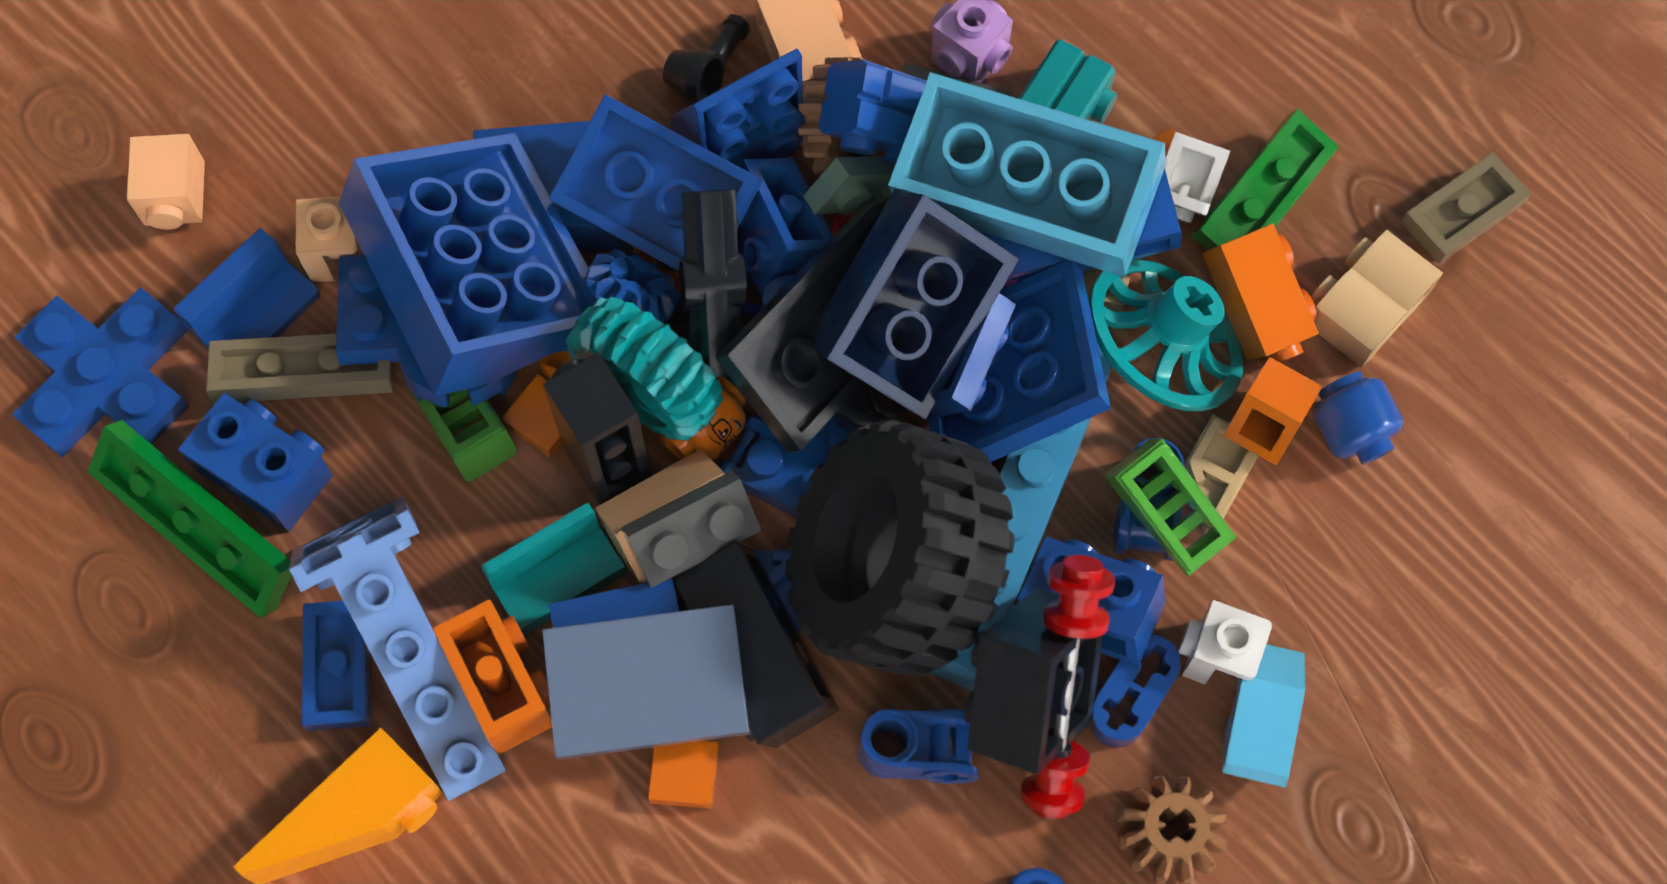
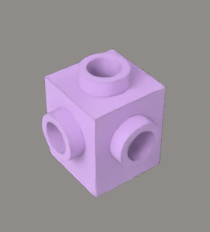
M957 0L954 4L951 2L945 3L936 13L930 25V30L933 31L930 62L952 77H961L983 83L991 73L996 74L1005 65L1012 53L1013 46L1009 43L1013 19L993 0Z

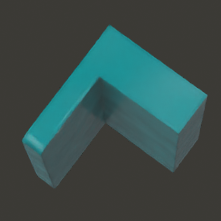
M589 503L580 506L481 566L492 590L508 616H514L523 636L551 620L550 603L592 595L627 574L624 564L601 530L596 514Z

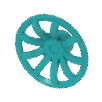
M1140 259L1132 260L1127 274L1141 273V283L1146 294L1142 295L1130 290L1120 278L1121 276L1103 271L1091 287L1088 300L1097 344L1117 373L1148 398L1167 407L1183 411H1206L1213 409L1227 401L1240 385L1243 374V354L1240 342L1225 314L1223 302L1213 287L1197 277L1185 276L1175 269L1157 262ZM1158 276L1174 282L1166 292L1160 289ZM1110 289L1111 293L1120 302L1138 310L1115 312L1107 309L1104 306L1107 290ZM1108 326L1115 329L1149 326L1150 329L1127 346L1118 349L1109 333ZM1227 341L1230 353V366L1215 359L1209 349V343ZM1161 342L1165 346L1158 359L1151 381L1132 366L1130 362ZM1181 353L1184 381L1191 395L1173 392L1169 389V379ZM1199 360L1206 372L1217 379L1224 380L1221 387L1213 392L1206 389L1201 381L1198 366Z

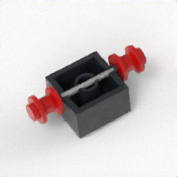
M1071 555L1066 557L1063 562L1051 566L1047 582L1059 594L1036 588L1016 606L1012 605L1005 615L988 629H983L979 633L980 636L975 640L971 652V663L976 667L974 690L968 698L964 715L965 721L970 724L967 750L1033 773V775L1027 777L1022 782L1021 799L1037 815L1048 819H1061L1079 811L1083 807L1085 799L1083 786L1074 778L1080 777L1088 771L1090 754L1082 745L1072 740L1092 720L1103 634L1107 632L1110 620L1107 610L1098 606L1099 599L1111 595L1115 585L1114 575L1103 567V563L1094 557L1086 555Z

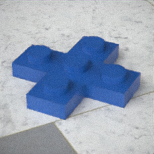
M141 287L99 329L60 297L56 296L14 337L27 351L54 373L12 415L62 458L104 415L113 422L123 420L150 444H153L189 406L179 394L149 370L188 329L181 319Z

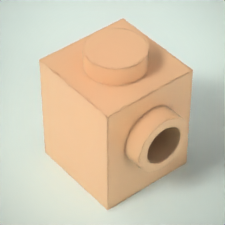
M189 134L130 137L127 201L144 226H152L158 229H176L185 223H202L205 161Z

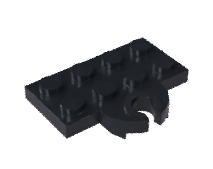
M878 202L863 205L715 357L787 452L801 451L830 419H833L840 427L852 431L883 420L900 422L896 413L887 411L880 405L877 398V390L822 357L816 347L817 332L823 313L883 210ZM891 400V403L898 409H906L903 406L896 403L895 401Z

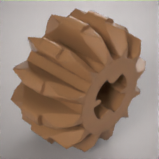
M1156 776L1151 782L1152 795L1148 791L1136 787L1129 795L1132 805L1136 809H1122L1118 815L1117 821L1120 824L1134 830L1119 838V848L1122 850L1139 848L1141 853L1131 863V868L1136 873L1143 870L1149 862L1156 865L1153 874L1154 884H1165L1170 876L1171 868L1180 884H1191L1194 881L1193 867L1199 872L1208 875L1216 867V863L1209 852L1221 853L1228 844L1227 839L1222 835L1211 831L1219 828L1227 821L1226 814L1220 811L1211 813L1205 811L1204 808L1214 797V794L1209 789L1202 791L1196 799L1189 796L1192 786L1189 777L1182 776L1172 793L1164 776ZM1176 820L1181 823L1184 830L1179 837L1177 836L1168 842L1162 837L1160 831L1165 825Z

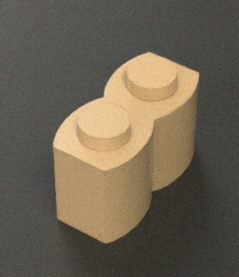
M1388 230L1374 243L1365 237L1353 249L1343 264L1350 270L1339 280H1336L1331 275L1328 276L1311 296L1316 308L1317 317L1314 323L1319 335L1361 368L1422 303L1443 274V272Z

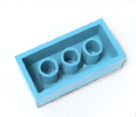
M930 72L888 186L892 193L894 190L925 195L977 231L1126 277L1166 166L1165 143Z

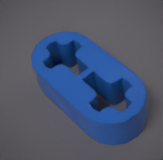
M1152 635L1142 657L1147 659L1151 653L1159 655L1162 658L1159 668L1166 673V676L1155 672L1143 688L1134 682L1141 670L1142 663L1140 662L1139 666L1120 660L1097 695L1093 705L1092 720L1089 725L1094 736L1102 743L1111 747H1125L1134 743L1153 717L1176 680L1181 668L1180 655L1176 647L1168 639ZM1125 694L1136 700L1127 717L1135 725L1131 727L1123 723L1119 726L1118 730H1114L1107 725L1110 714L1103 707L1107 706L1108 708L1115 709Z

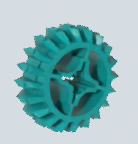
M600 297L592 307L588 306L573 324V330L565 339L570 357L573 360L579 358L586 360L599 352L637 411L640 424L648 426L656 434L665 435L668 439L689 441L698 431L707 426L717 412L715 410L723 401L720 382L715 378L713 369L702 361V355L694 351L686 343V339L675 334L670 329L669 324L664 325L655 319L651 312L641 311L634 303L623 302L620 298Z

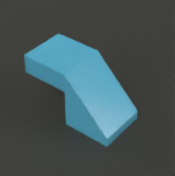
M1266 644L1256 676L1251 681L1237 677L1236 697L1224 732L1222 773L1286 787L1305 695V653Z

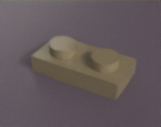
M1492 152L1406 212L1401 223L1438 264H1441L1523 206L1532 193Z

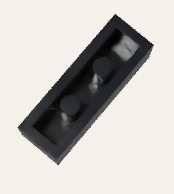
M599 352L586 360L574 359L559 367L553 373L551 380L544 383L543 387L564 450L597 503L601 505L652 476L638 413Z
M734 542L673 579L682 596L677 601L679 612L734 605L750 734L744 736L749 741L756 740L759 745L777 748L840 711L755 550L741 543Z

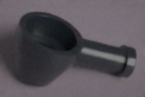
M729 14L722 23V29L707 49L672 51L663 68L664 83L691 104L719 90L724 78L725 62L739 42L746 39L750 33V26L747 21L739 15Z

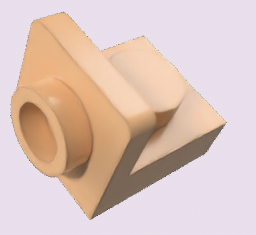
M341 196L296 200V254L312 283L335 281V260L339 259V256L354 254L358 250V242L339 205Z

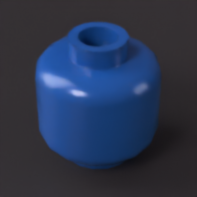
M1357 371L1334 381L1320 390L1318 395L1321 401L1314 407L1313 417L1331 453L1335 457L1347 459L1357 455L1361 464L1364 465L1395 449L1390 439L1401 431L1404 420L1382 379L1378 377L1364 378L1362 372Z

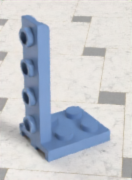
M401 496L292 550L289 570L301 592L316 584L319 590L333 585L336 586L445 796L450 801L506 770L499 755L487 740L432 626L395 556L396 553L412 544L409 539L410 537L419 533L415 517L404 496Z

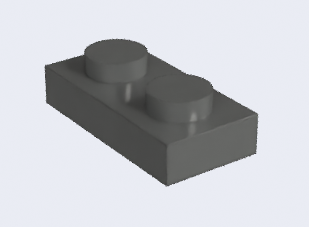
M733 471L621 527L639 569L651 588L708 559L732 543L740 542L762 530L743 484Z

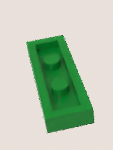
M1296 109L1279 125L1191 236L1208 251L1274 223L1276 228L1339 146L1305 114Z

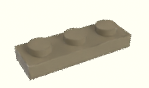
M336 334L209 341L206 391L211 404H215L223 393H226L238 402H246L248 398L254 401L393 393V362L390 363V360H379L376 364L341 366L336 354Z

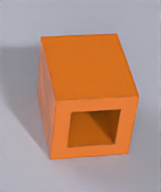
M1269 357L1223 436L1277 466L1323 386Z

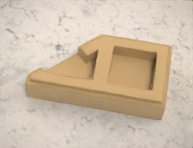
M1212 414L1188 456L1184 467L1224 519L1258 455L1224 437L1223 435L1230 423ZM1204 522L1201 523L1203 533L1206 534L1210 529Z

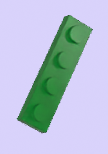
M123 420L104 426L87 473L259 618L276 611L292 577L289 570L290 559Z

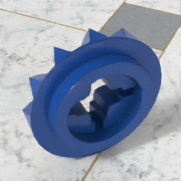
M613 249L609 255L597 254L586 272L587 287L596 300L600 297L620 298L623 302L634 303L643 312H651L655 319L661 323L668 321L673 316L680 299V294L673 288L675 279L670 275L660 273L657 262L648 263L642 260L637 252L631 257L618 249Z

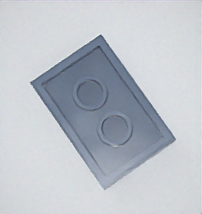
M734 605L543 629L555 758L558 760L750 734Z

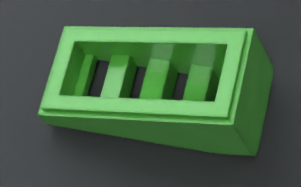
M468 389L451 392L448 407L435 405L425 399L418 402L415 398L465 481L475 480L516 455L517 449L488 400L473 406L471 400H468L445 415L440 416L439 414L470 397ZM481 416L483 417L482 420L476 422L475 424L471 425L470 427L466 428L465 430H463V431L459 432L458 434L452 436L451 433H453V432L457 431L458 429H460V428L466 426L467 424L473 422L474 420L478 419L479 417H481Z
M1163 438L1146 441L1104 475L1122 501L1185 575H1191L1236 538L1227 523ZM1154 463L1160 471L1141 487H1138L1133 479ZM1171 483L1177 491L1154 508L1149 500ZM1188 503L1193 511L1172 528H1169L1165 520ZM1204 522L1210 530L1185 549L1180 540Z

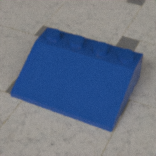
M516 133L353 159L339 201L342 212L434 396L490 384L567 347L565 339L573 330V324L588 306L592 307L597 301L590 293L586 284L588 267L556 207L548 199L550 196Z

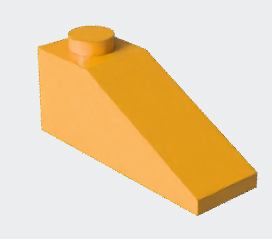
M380 728L233 867L241 876L252 883L265 884L397 839L405 830L408 833L415 832L433 816L438 808L435 801L443 792L396 742Z

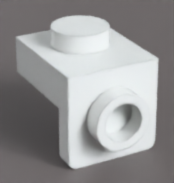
M1175 132L1166 157L1165 171L1177 217L1179 220L1191 223L1194 214L1206 217L1230 150Z
M1213 600L1200 621L1190 618L1178 649L1179 654L1188 657L1182 676L1206 684L1217 669L1246 681H1251L1257 674L1272 628L1271 622Z

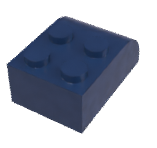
M894 190L823 313L816 338L817 351L825 359L926 420L935 404L934 401L950 379L1019 259L925 195Z

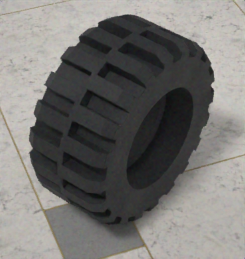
M883 420L861 427L849 433L848 440L845 439L837 442L827 452L829 459L826 463L817 465L809 480L812 484L807 494H801L795 509L799 512L795 527H790L787 542L791 546L790 559L785 560V577L791 582V589L787 592L790 607L798 614L795 620L800 629L815 648L823 654L835 657L838 660L899 675H924L934 669H940L958 658L957 650L964 651L970 648L980 636L978 632L980 625L989 622L998 605L994 603L999 588H1005L1010 572L1005 569L1007 554L1013 553L1014 534L1008 530V521L1013 519V512L1007 495L1002 494L1006 486L996 467L992 466L988 457L978 448L905 422Z

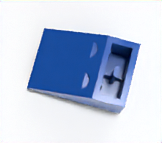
M795 49L669 117L670 130L739 167L744 159L788 158L798 149L800 144L804 143V136L799 135L798 131L803 125V114L798 110L799 103H803L802 54L798 49Z

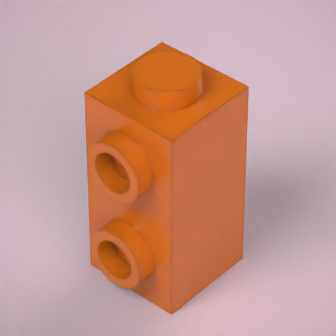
M1274 223L1202 253L1234 333L1240 342L1246 361L1267 357V359L1271 357L1278 362L1285 361L1304 352L1300 344L1301 341L1319 334L1314 323L1317 317L1314 302L1308 292L1300 288L1292 269L1294 264L1292 249L1286 238L1277 233Z

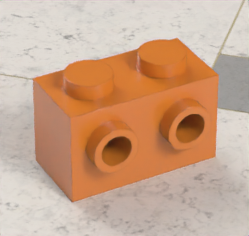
M491 599L432 628L487 740L498 755L552 728V720L546 709L550 706L548 683L541 669L531 674L528 673L519 654L530 649L513 615L501 620Z

